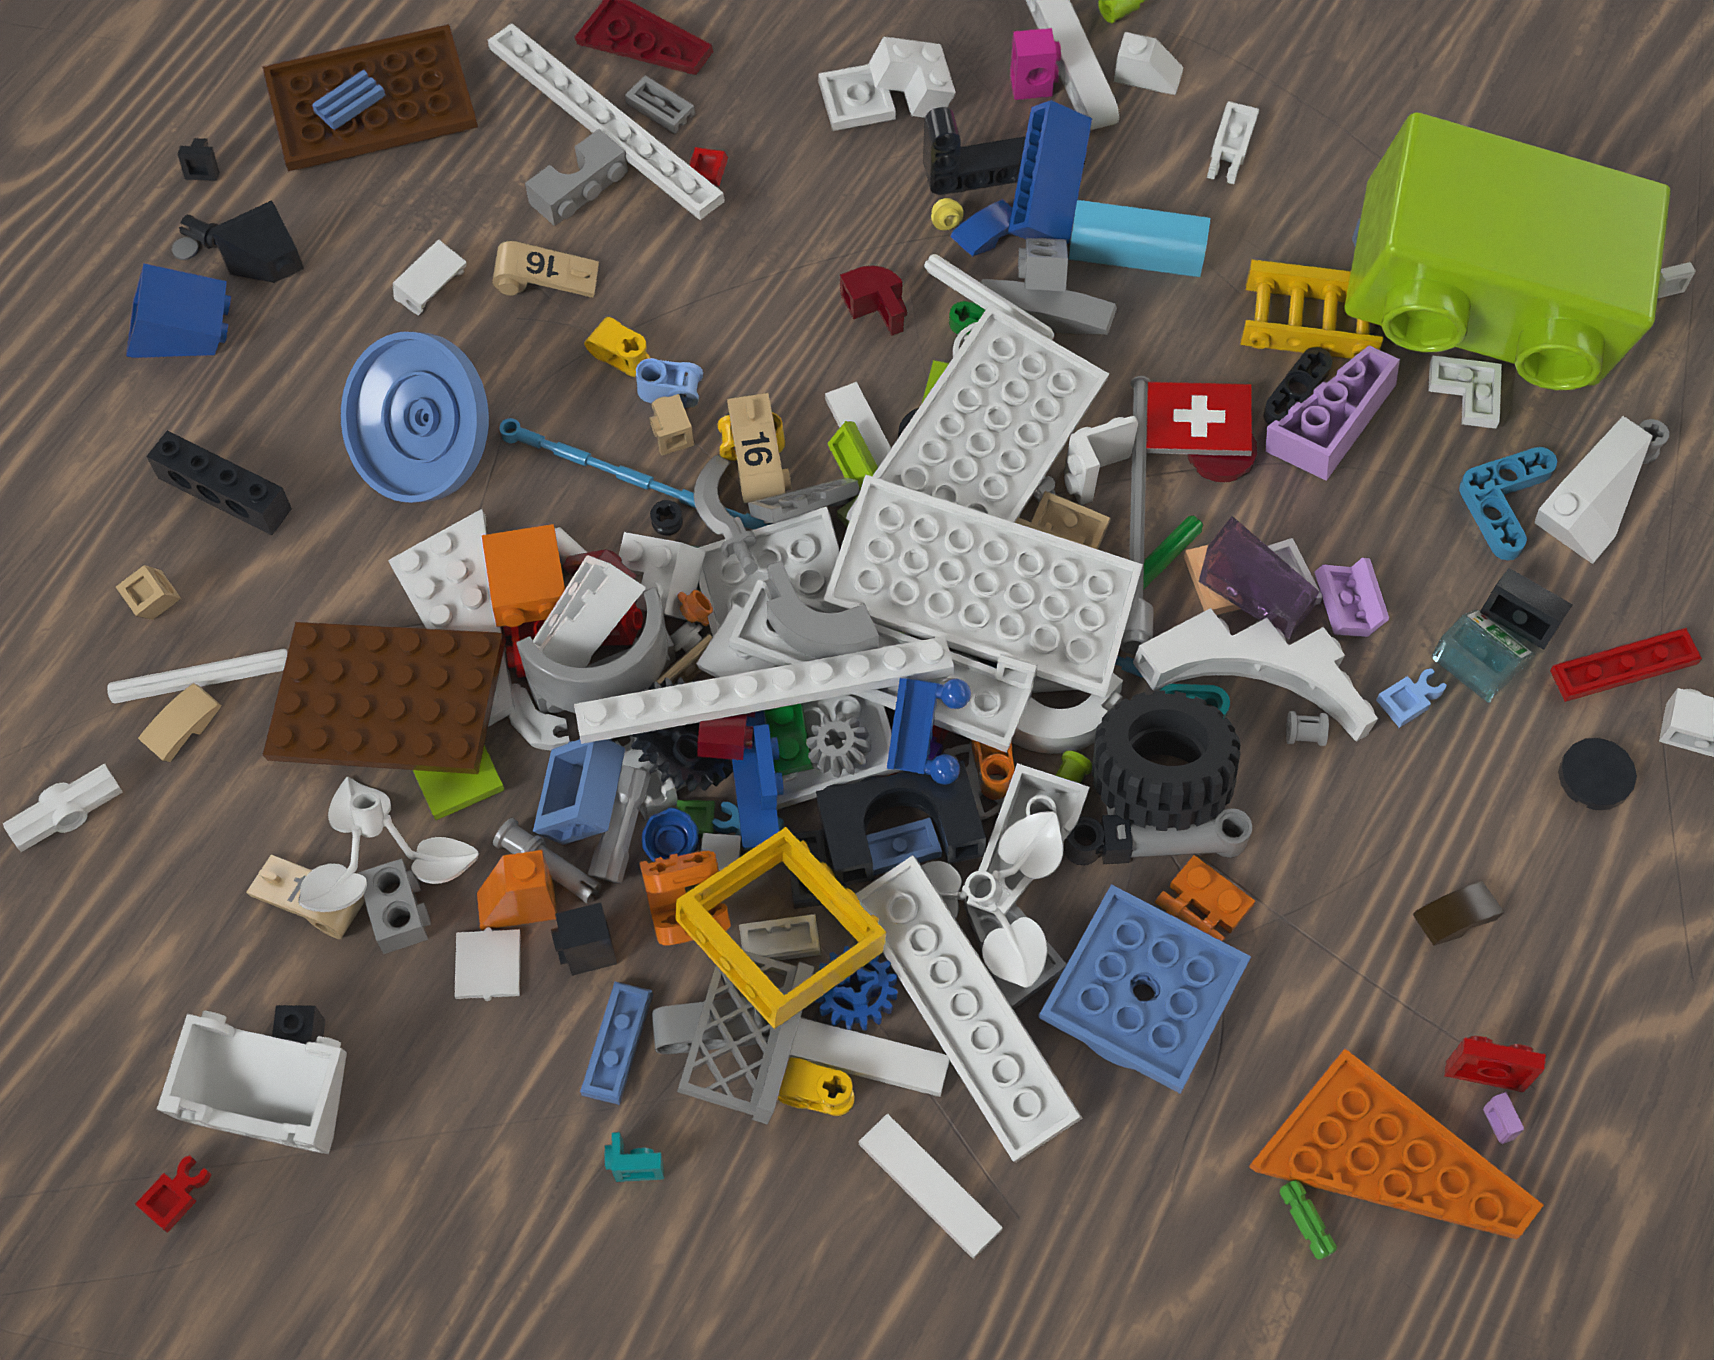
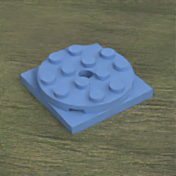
M1111 884L1041 1010L1039 1019L1086 1043L1104 1059L1122 1067L1135 1069L1181 1094L1251 956ZM1138 984H1146L1154 991V997L1149 1001H1139L1133 993V988Z

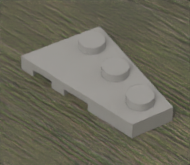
M968 898L964 900V908L982 952L987 935L995 929L1003 928L994 913L967 905ZM1014 903L1005 917L1011 925L1015 920L1026 917V915ZM1047 941V958L1044 969L1038 980L1031 987L1024 988L999 978L990 970L989 973L1014 1010L1062 974L1067 964Z

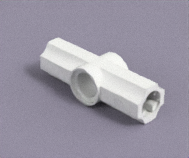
M103 764L70 784L58 783L48 787L40 795L38 803L7 820L3 825L20 852H23L55 832L66 833L77 829L86 821L87 813L123 792L107 766Z

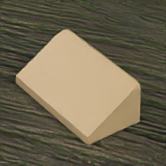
M709 634L702 638L695 646L685 652L661 673L656 682L661 684L665 678H669L672 684H674L681 677L685 684L689 683L702 671L696 663L713 637Z

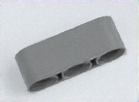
M740 997L744 1005L750 1003L746 997ZM732 998L714 1000L712 1003L720 1018L738 1009ZM704 1002L669 1005L653 1010L654 1042L657 1053L679 1054L690 1051ZM756 1008L749 1011L758 1029L768 1025L766 1019ZM710 1013L706 1025L714 1021ZM742 1015L724 1024L734 1042L752 1033ZM718 1027L702 1036V1042L707 1050L721 1049L727 1046ZM769 1032L762 1035L765 1042L768 1040ZM754 1039L742 1046L756 1045L758 1043Z

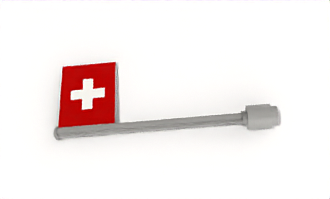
M1136 376L1131 380L1130 385L1134 388L1133 416L1136 417L1138 427L1132 448L1129 560L1143 565L1120 644V649L1126 653L1136 654L1139 645L1153 638L1154 608L1143 599L1146 453L1251 456L1252 384L1151 382L1145 376Z

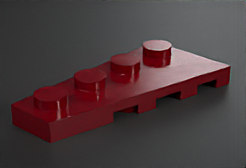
M603 0L574 37L577 45L692 75H697L714 52L712 44L629 0Z

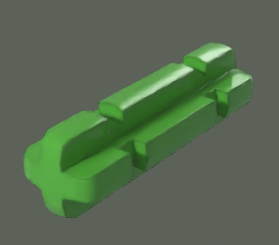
M1298 1180L1290 1181L1281 1187L1280 1195L1286 1205H1291L1292 1208L1289 1211L1305 1240L1310 1239L1311 1245L1309 1247L1315 1258L1318 1260L1326 1258L1337 1250V1246L1331 1235L1325 1234L1326 1226L1310 1199L1306 1200L1305 1194L1307 1192L1302 1183Z

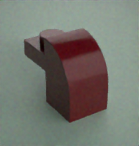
M863 266L840 274V295L853 320L878 311L891 336L904 332V317L907 316V309L902 299L903 282L896 273L881 266Z

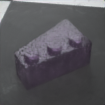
M1231 516L1208 545L1198 581L1261 621L1268 618L1273 626L1280 629L1288 639L1293 636L1312 611L1319 591L1310 582L1304 579L1233 516Z

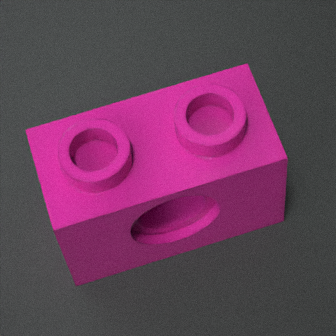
M1052 28L1013 32L1010 80L1014 100L1052 97L1053 83H1058L1059 81L1056 61H1061L1060 42L1054 41Z

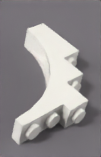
M1210 608L1139 645L1133 664L1153 691L1180 680L1212 675H1235L1259 679L1287 688L1312 701L1332 716L1356 742L1366 737L1378 720L1371 704L1362 699L1353 687L1350 677L1338 668L1345 654L1342 652L1340 643L1334 637H1331L1324 627L1291 645L1286 643L1282 631L1274 627L1268 618L1232 636L1226 622L1218 618Z

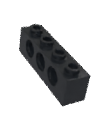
M168 430L146 456L158 479L270 535L274 534L292 510L283 487Z

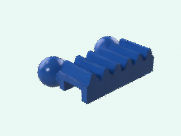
M900 678L886 769L931 775L934 781L943 785L951 784L958 778L960 765L953 756L941 754L933 760L928 759V756L930 754V742L933 735L932 729L935 722L934 715L937 708V699H942L943 703L952 709L965 707L971 699V689L965 681L951 679L945 684Z

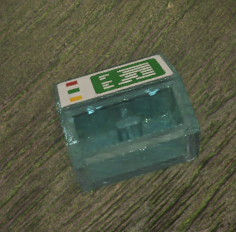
M1475 609L1463 614L1440 638L1431 658L1489 703L1534 657L1535 653L1492 619L1481 614L1479 609Z

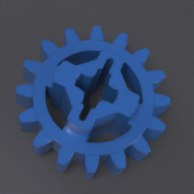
M844 946V953L850 949L848 946ZM831 952L830 962L834 961L839 956L836 953ZM878 955L863 966L872 972L860 968L816 999L815 1002H824L820 1006V1014L825 1016L832 1013L831 1024L836 1026L843 1020L846 1022L847 1030H852L854 1023H859L862 1030L866 1031L868 1021L871 1019L880 1025L882 1023L880 1012L891 1014L893 1005L888 1000H897L898 990L893 988L897 984V975L888 974L891 970L889 960L880 964ZM820 963L819 970H821L828 964ZM857 984L861 992L854 993L850 985ZM879 996L878 1000L868 1008L867 1004L871 998ZM843 1004L851 1010L844 1009L839 1005Z

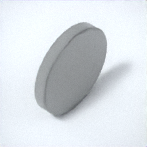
M180 238L174 242L172 252L177 259L188 260L197 254L198 245L192 238Z

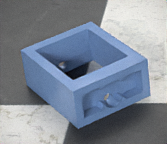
M579 739L552 749L533 832L564 845L608 831L625 748L612 742V739L581 744Z

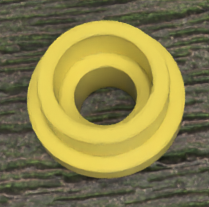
M944 198L934 204L931 220L937 229L950 230L962 221L964 211L957 201Z

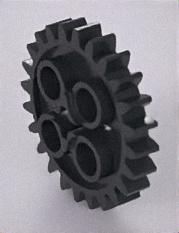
M681 677L674 684H672L669 678H665L661 684L655 681L648 689L645 688L643 691L685 683ZM700 722L629 735L637 738L631 745V748L642 750L643 752L638 761H650L652 765L649 768V773L652 774L657 770L662 772L661 782L663 783L670 777L673 778L676 789H679L686 782L690 792H693L698 785L703 791H706L712 784L717 787L733 772L732 759L698 757Z

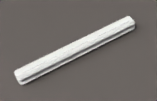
M937 254L931 255L929 260L925 262L924 267L928 273L986 310L991 305L1048 339L1053 340L1054 332H1052L1050 327Z
M279 649L110 682L108 684V696L112 703H120L182 691L193 683L202 687L283 671L288 650Z

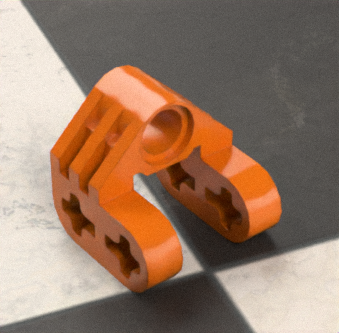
M699 851L681 856L673 854L670 855L669 859L664 860L662 857L656 858L655 862L647 863V861L639 862L658 943L662 945H675L692 941L691 936L676 921V899L686 893L685 887L700 884L719 872L716 854L712 851ZM719 903L707 911L725 931L731 927L728 908L725 904Z

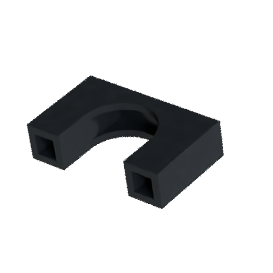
M964 760L958 761L960 765L958 778L953 783L947 785L937 783L931 775L902 770L895 775L880 778L871 776L860 782L847 785L833 784L823 790L816 791L817 810L835 879L842 886L874 880L873 861L866 837V829L877 814L896 806H910L920 809L935 821L940 832L948 864L983 857L985 854L986 837Z

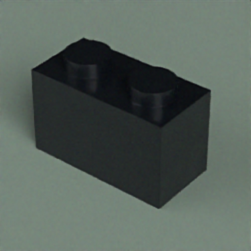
M1508 568L1495 585L1480 613L1544 650L1573 604Z
M601 902L555 914L558 927L551 929L553 943L558 953L560 964L568 963L572 976L617 965L609 927Z

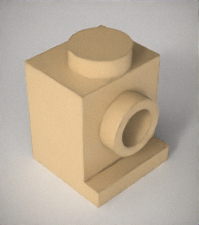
M679 394L670 397H660L652 402L654 416L649 417L653 433L658 438L661 456L694 446L692 426Z

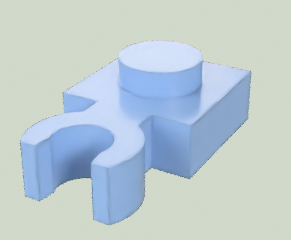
M1432 668L1424 670L1417 683L1414 684L1407 676L1378 695L1376 701L1399 728L1427 711L1431 705L1429 700L1437 699L1443 694L1447 686L1445 683L1440 684L1438 687H1431L1427 684V681L1432 678L1435 672Z

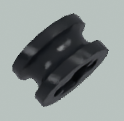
M662 500L652 507L650 518L654 531L663 536H671L681 529L683 525L682 510L676 502ZM669 514L673 515V520L666 519L664 522H661V515L667 517Z

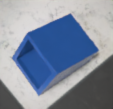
M143 263L133 299L126 357L215 355L218 344L225 343L228 332V324L222 322L223 315L227 316L231 303V296L225 295L227 281Z

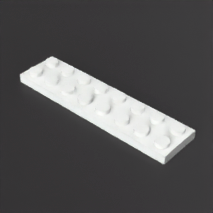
M758 579L730 636L729 647L778 666L817 660V658L805 655L789 646L772 628L767 618V601L769 599L763 581ZM796 593L806 606L815 611L838 613V611L822 607L821 602ZM874 623L879 635L878 648L920 641L914 637ZM950 651L954 664V675L923 681L945 684L951 679H961L969 685L971 699L965 707L960 709L949 708L943 703L942 699H937L934 725L1007 753L1033 690L1034 683H1032L1030 690L995 679L996 668ZM899 685L853 694L895 710Z
M913 855L856 893L860 905L870 915H875L879 918L878 924L887 932L883 949L884 955L890 961L892 968L1013 1162L1017 1163L1083 1119L922 866Z

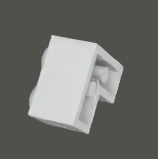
M883 37L869 62L875 87L904 91L911 116L925 117L929 111L935 108L948 107L956 93L941 44Z
M624 532L619 552L622 564L633 573L643 575L641 584L646 587L644 591L654 587L657 588L664 616L686 620L680 611L682 603L677 595L680 592L688 595L693 590H697L706 551L677 541ZM642 592L637 599L636 606L647 611L646 601Z

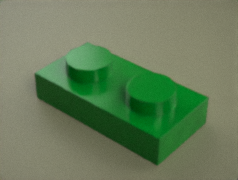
M803 703L764 710L766 724L769 725L770 738L777 737L779 760H773L775 773L781 772L782 776L814 769L813 763L808 757L811 749L806 744L809 737Z

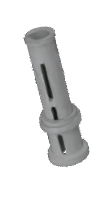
M514 818L508 819L495 835L493 845L498 849L505 848L512 854L542 850L551 878L584 900L586 904L593 901L594 898L591 894L597 896L602 885L600 882H596L545 847L546 842H544L542 837L539 835L532 836L518 826V821Z

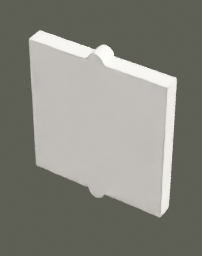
M487 927L484 931L456 932L455 999L484 998L485 1001H490L492 997L520 996V929L492 931L490 927Z

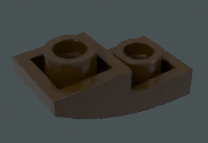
M1481 881L1440 897L1419 908L1412 915L1433 946L1461 938L1470 928L1496 921L1504 911L1484 882Z

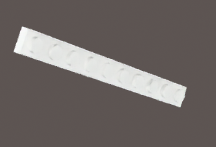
M511 23L488 39L491 51L592 133L598 129L603 131L625 150L626 160L699 220L725 202L722 191Z
M946 636L582 702L574 704L581 744L896 686L899 685L900 678L923 681L954 675V664Z

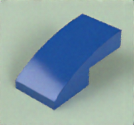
M1003 199L997 201L960 224L952 231L950 237L972 257L995 248L1000 237L1010 234L1008 230L1013 208Z

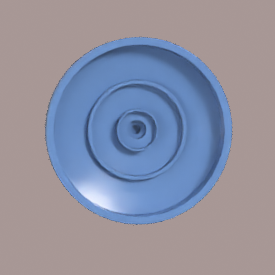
M424 332L393 333L371 344L352 367L344 387L341 402V428L344 443L354 467L363 480L387 498L400 502L414 503L442 499L458 490L471 477L485 449L488 436L489 412L482 381L469 358L452 342L443 337Z

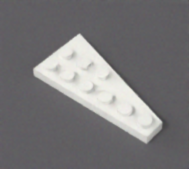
M482 509L388 560L426 629L502 633V627H496L481 536L487 535L486 516ZM506 645L504 647L488 727L515 711L511 677L505 653Z

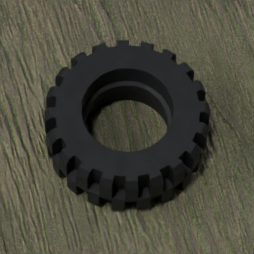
M1165 690L1154 691L1151 695H1146L1145 692L1135 694L1130 701L1126 698L1117 703L1114 709L1111 708L1102 717V722L1097 727L1092 765L1095 790L1101 795V800L1109 809L1115 808V813L1125 821L1128 818L1134 820L1136 826L1143 828L1146 825L1154 826L1156 831H1167V828H1176L1177 831L1189 829L1192 824H1195L1197 827L1210 821V816L1215 818L1225 809V805L1230 803L1234 794L1241 744L1232 723L1228 718L1223 719L1224 714L1214 705L1209 707L1206 705L1205 700L1196 696L1194 699L1188 698L1186 693L1175 691V694H1165ZM1156 754L1170 755L1180 758L1189 764L1165 766L1150 762L1143 757Z

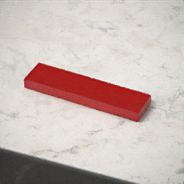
M1687 628L1555 664L1550 672L1564 701L1567 702L1699 664L1702 657Z

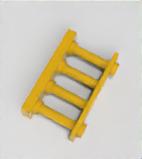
M1251 260L1246 280V290L1257 292L1254 321H1245L1240 345L1252 346L1257 349L1269 348L1301 353L1312 347H1320L1327 350L1331 356L1352 359L1369 345L1380 350L1383 337L1370 335L1371 322L1357 319L1356 333L1336 331L1338 302L1346 301L1351 271ZM1271 293L1291 296L1288 325L1268 323ZM1304 297L1324 300L1322 329L1302 327Z

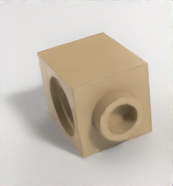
M143 565L116 586L136 616L154 620L181 599L162 570Z

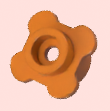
M693 590L688 595L680 592L677 596L682 603L680 611L685 619L691 623L698 621L707 626L709 624L708 616L713 612L712 605L707 597L698 590Z

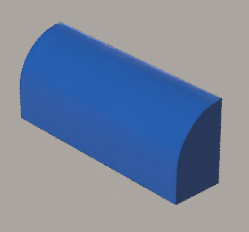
M1052 100L1031 107L1008 233L1023 239H1066V244H1070L1092 123L1091 117Z

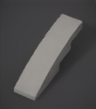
M982 279L981 281L983 285L1050 327L1054 333L1108 335L1117 310L1115 303L1069 290H1026L1025 282Z

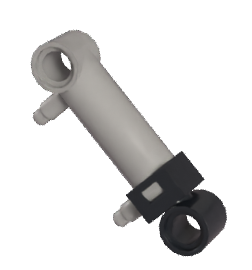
M1107 807V815H1102L1101 823L1092 817L1082 816L1079 818L1077 825L1064 841V852L1071 862L1083 866L1095 862L1101 852L1103 865L1129 863L1132 857L1217 853L1222 857L1232 858L1240 855L1247 846L1252 833V822L1245 812L1230 808L1223 810L1215 818L1210 816V821L1198 827L1192 824L1187 830L1177 831L1176 828H1167V831H1156L1154 826L1146 825L1145 828L1136 826L1134 820H1130V818L1125 821L1115 813V808L1109 809ZM1232 829L1238 833L1239 837H1228L1222 830ZM1083 836L1089 838L1093 843L1083 846L1078 844L1075 839Z

